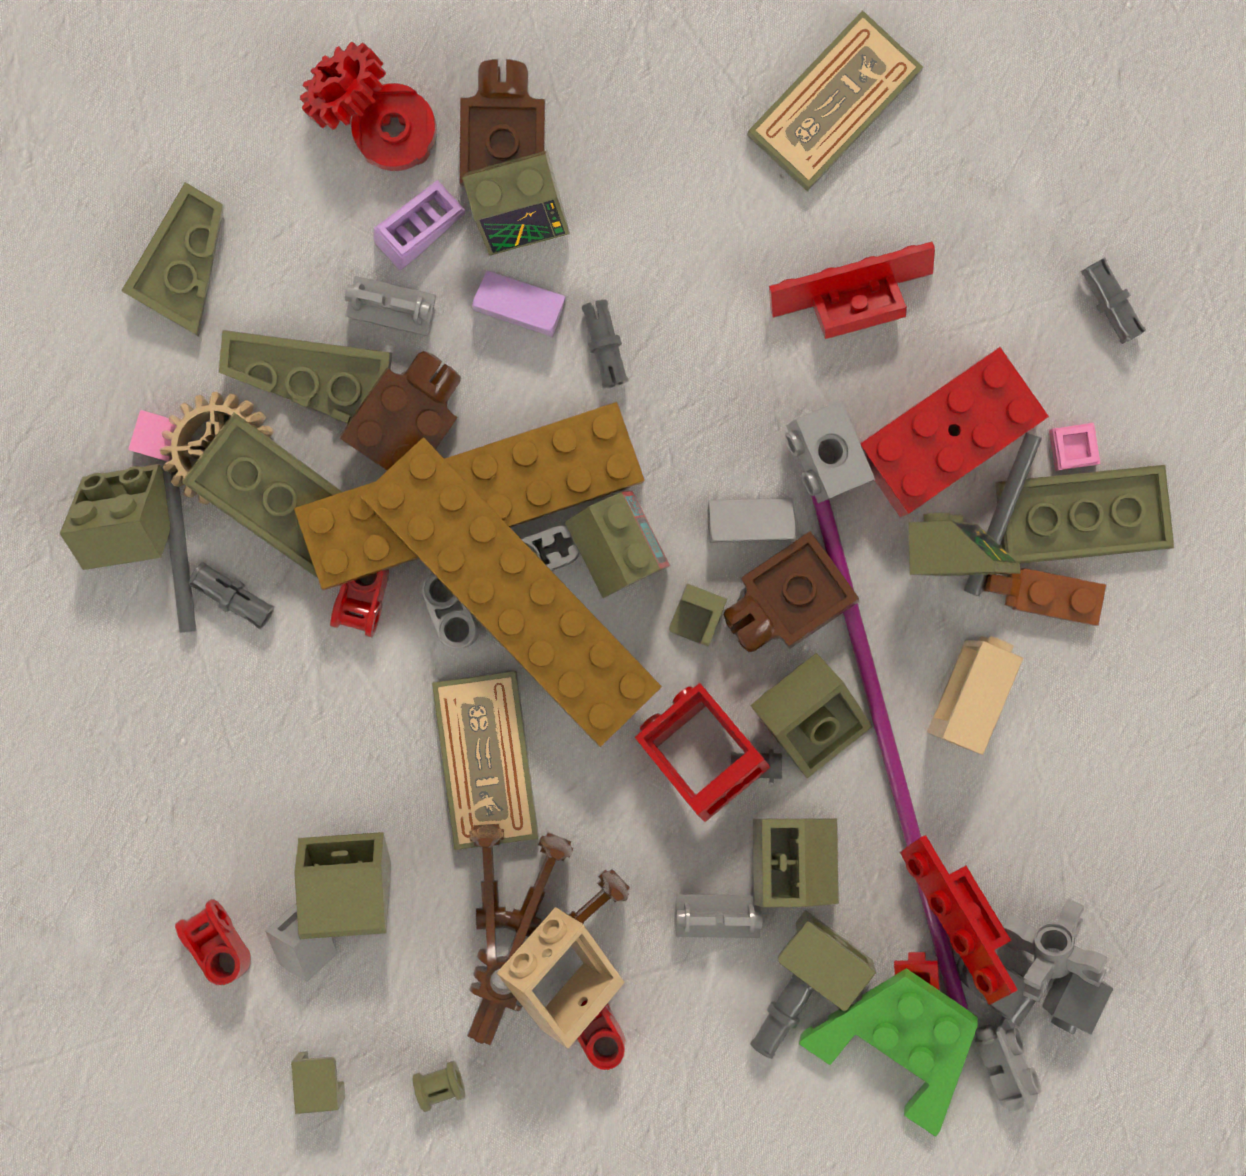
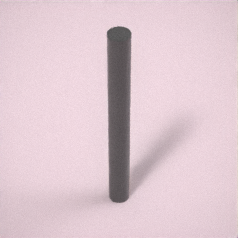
M1025 433L986 532L999 545L1042 440L1041 437L1030 433ZM969 575L964 591L980 596L988 575Z
M161 466L170 521L168 540L179 633L197 631L192 588L188 585L190 571L180 487H176L171 483L173 476L178 471L166 472L163 466Z

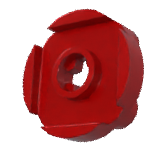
M398 83L383 84L382 90L376 91L372 95L376 100L374 104H370L364 110V114L361 117L356 113L352 115V136L368 163L388 171L407 170L415 165L424 163L428 159L430 150L436 140V119L428 102L411 87ZM391 118H398L400 125L405 126V130L399 132L397 137H391L388 132H383V127L390 125Z

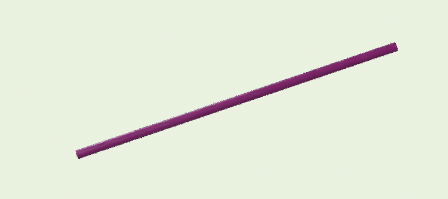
M815 495L811 496L826 553L854 590L830 500L827 499L818 503ZM857 603L845 611L843 615L906 846H909L921 837ZM917 883L947 996L969 1010L949 936L938 917L930 910L928 901Z

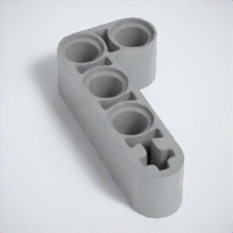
M557 526L521 540L542 560L541 553L535 547V543L542 541V547L547 549L556 544L555 537L558 535H562L565 540L573 538L567 527ZM575 542L574 545L568 548L569 555L566 557H562L559 552L546 555L550 560V564L546 566L553 571L576 561L580 552ZM432 573L425 579L422 592L437 635L441 642L449 648H466L473 644L478 637L479 627L477 619L454 595L447 602H439L435 598L433 588L439 579ZM455 618H462L469 625V634L462 642H456L448 635V625Z

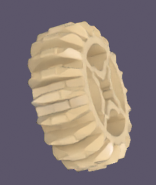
M212 392L209 404L205 397L197 395L194 400L196 409H193L186 403L180 404V409L185 416L182 419L174 415L169 417L170 423L176 425L174 433L164 430L162 437L172 440L171 446L160 448V454L172 456V460L163 465L164 471H178L173 476L171 483L176 487L185 485L182 483V480L192 468L189 457L199 458L202 455L203 450L208 447L224 426V416L230 417L235 412L267 437H270L274 433L272 427H259L266 418L264 413L258 411L251 414L254 404L245 400L239 405L238 396L232 393L223 401L220 393ZM210 419V422H206V432L203 437L197 441L190 442L196 429ZM185 485L184 496L193 498L197 495L196 492ZM198 494L199 503L208 505L209 501Z

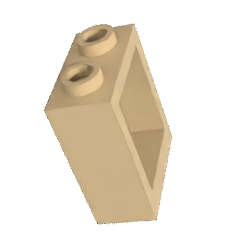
M980 636L978 641L965 640L927 733L981 755L984 754L1023 661V657L1011 653L1014 645L989 636V638Z
M556 907L497 972V975L539 1028L567 1049L570 1048L625 983L586 927ZM571 946L583 964L548 1005L544 1007L532 990ZM588 1000L586 1005L581 1006L583 1001Z

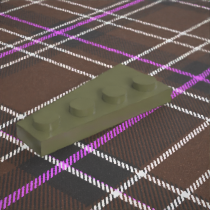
M222 330L219 373L264 391L272 392L302 406L310 407L342 422L349 423L385 369L391 370L393 353Z

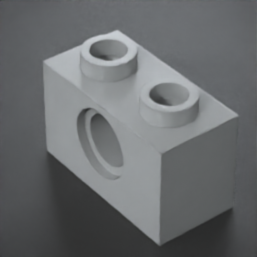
M842 400L799 417L786 425L788 430L786 442L789 450L794 457L799 456L805 471L802 473L804 486L811 496L815 495L818 503L875 480ZM820 444H826L833 450L834 460L832 464H827L820 459L818 454Z

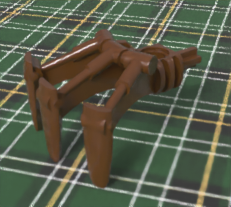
M499 824L474 825V829L469 832L470 841H474V847L479 846L482 848L484 881H481L482 908H476V929H486L487 949H479L477 958L487 966H477L473 972V976L479 982L472 983L469 990L482 999L467 1036L475 1039L478 1043L488 1045L492 1044L506 1007L514 1011H521L523 1007L509 988L500 989L496 987L491 980V976L496 970L501 969L523 944L525 936L529 937L541 924V919L536 917L545 896L544 888L556 860L564 861L566 857L570 858L573 851L571 847L572 841L547 832L546 836H541L538 846H541L540 852L546 854V858L534 886H530L520 910L514 908L513 911H506V907H499L498 880H494L493 846L500 845V840H504V829H501ZM605 869L598 876L600 880L597 884L602 889L577 912L572 911L569 916L584 924L608 900L612 899L614 902L627 901L630 887L613 869L609 871ZM507 928L516 932L507 956L497 957L496 929Z

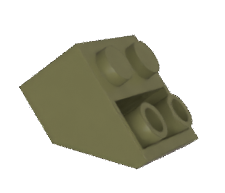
M160 464L144 467L134 466L126 470L103 474L93 473L82 477L60 535L83 570L162 557L170 532V521L163 470Z
M837 818L753 819V885L755 905L761 907H811L839 904Z
M384 832L298 838L294 875L298 935L300 939L387 933L391 860Z

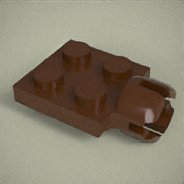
M498 59L481 62L478 69V91L476 95L469 98L460 97L461 186H464L462 177L466 172L545 151V99L530 97L528 93V69L525 63L506 59V82H501V69L498 67Z
M426 351L417 354L408 369L401 374L394 373L386 368L339 438L385 470L390 469L423 437L436 450L458 418L450 412L447 404L449 398L460 384L461 376L452 367L443 364L433 380L429 382L442 363V360Z
M809 531L741 577L747 592L744 598L727 608L723 615L727 626L733 634H736L739 639L738 642L746 651L754 652L772 639L782 640L791 649L859 603V597L812 532Z

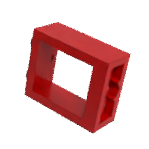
M698 683L694 688L688 686L681 690L674 697L673 705L663 714L657 713L649 717L641 725V732L634 738L693 811L706 822L771 767L702 684ZM707 707L745 754L696 794L658 746Z

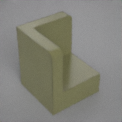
M687 583L671 621L669 631L709 647L727 599Z
M307 1051L298 1052L291 1062L295 1114L339 1110L345 1099L344 1081L337 1082L335 1058L321 1057L308 1059Z

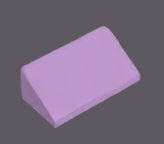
M486 271L474 297L472 308L476 312L553 337L566 296Z

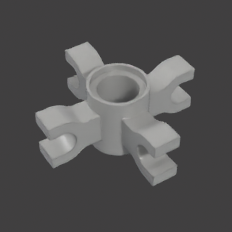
M1068 899L1058 921L1042 924L1038 929L1031 927L1022 919L1009 914L1003 927L1011 941L1005 945L1034 955V963L1023 978V983L1027 984L1023 991L1024 996L1040 1003L1051 978L1064 977L1070 971L1080 976L1086 982L1097 987L1100 986L1106 975L1104 966L1107 962V956L1074 946V937L1083 924V919L1080 918L1084 911L1083 905ZM1056 948V949H1059V950H1061V951H1060V952H1049V951H1047L1046 949Z

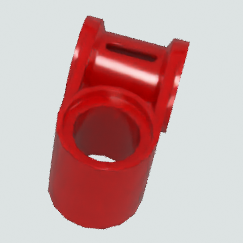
M389 569L377 572V578L371 585L362 583L360 579L342 584L333 606L330 626L338 628L340 625L358 629L364 631L365 636L372 638L376 632L382 611V600L389 578ZM349 611L362 614L364 617L352 614Z
M215 899L206 902L205 909L190 919H181L176 922L175 930L180 941L191 952L205 977L211 983L216 985L229 984L241 977L249 969L251 964L249 949L233 927L226 910ZM206 923H209V926H207L201 931L199 930L200 927H202ZM221 953H227L233 957L235 962L233 972H227L220 966L219 957Z
M588 1000L583 1001L581 1006L586 1005ZM607 1003L577 1038L588 1060L594 1067L600 1070H610L618 1066L625 1052L626 1039L624 1033L616 1021L609 1003ZM610 1037L617 1043L618 1049L611 1055H603L596 1050L594 1044L599 1038Z

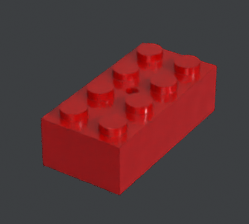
M999 347L970 368L968 367L959 373L950 382L898 418H894L860 444L874 475V481L897 514L903 517L1040 424L1049 415L1002 348ZM950 425H955L959 428L957 436L949 434L948 428Z

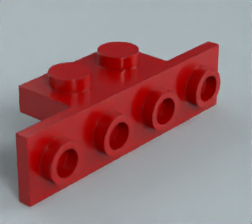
M932 241L920 245H910L895 252L866 257L855 263L836 268H826L818 273L796 279H786L778 284L769 286L772 317L813 307L825 339L905 318L907 306L898 283L933 274L935 246Z
M926 835L920 837L899 852L905 861L908 872L915 878L924 893L930 910L938 917L950 938L953 949L961 956L973 977L976 988L983 994L988 1004L991 1005L1018 990L995 952L996 949L1007 944L1011 939L967 865L949 874Z

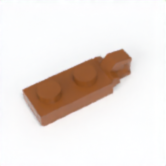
M1026 568L1020 569L1021 574H1010V577L1000 575L987 576L984 591L1006 595L1005 606L1012 607V610L1099 626L1106 584Z

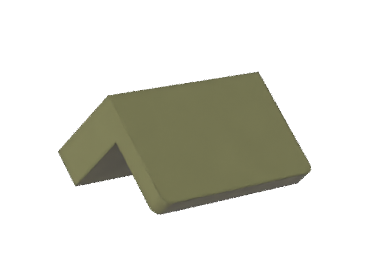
M805 910L796 921L797 932L778 955V962L841 1010L846 1011L876 974L874 962Z

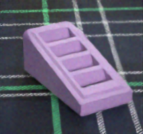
M437 180L374 228V242L399 270H402L465 214V209ZM434 199L446 212L444 216L441 217L429 204L431 200ZM420 210L432 222V225L429 227L417 215ZM408 222L419 235L414 237L404 225ZM394 234H396L401 239V241L405 244L404 246H402L393 237Z

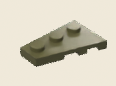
M185 182L121 290L123 293L199 336L224 211L223 204Z

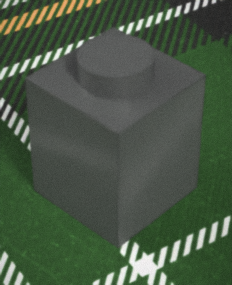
M1070 971L1064 977L1055 978L1042 1007L1053 1016L1050 1022L1071 1034H1075L1078 1028L1091 1035L1114 988L1104 981L1097 987Z

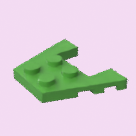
M906 968L863 994L861 1000L851 1005L846 1011L838 1009L830 1014L828 1020L814 1029L811 1026L804 1030L800 1035L799 1045L831 1065L855 1035L862 1038L925 1081L905 1105L904 1116L936 1137L941 1130L978 1026V1017Z

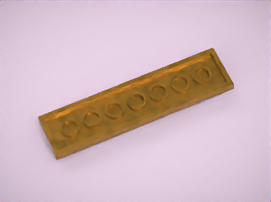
M617 402L445 458L455 471L510 528L630 488L645 481ZM374 482L294 508L323 591L419 559L361 499L360 495Z
M424 437L360 495L361 499L599 747L662 688L652 675Z

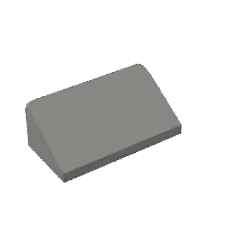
M793 498L709 500L710 543L795 540Z

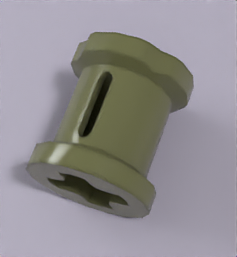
M455 1061L448 1062L446 1068L423 1076L419 1072L413 1075L415 1095L420 1108L424 1112L430 1111L432 1105L454 1097L457 1100H461L466 1096L463 1079Z

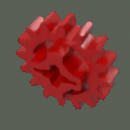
M350 42L345 51L340 46L336 47L334 56L329 58L324 55L322 61L310 70L314 76L302 85L307 90L300 95V100L304 103L301 107L302 110L321 128L328 125L334 130L340 121L346 126L349 125L351 116L356 113L361 117L364 114V110L376 101L372 97L373 93L382 90L383 85L379 80L386 75L385 70L381 67L384 64L383 61L365 43H361L357 47L354 42Z

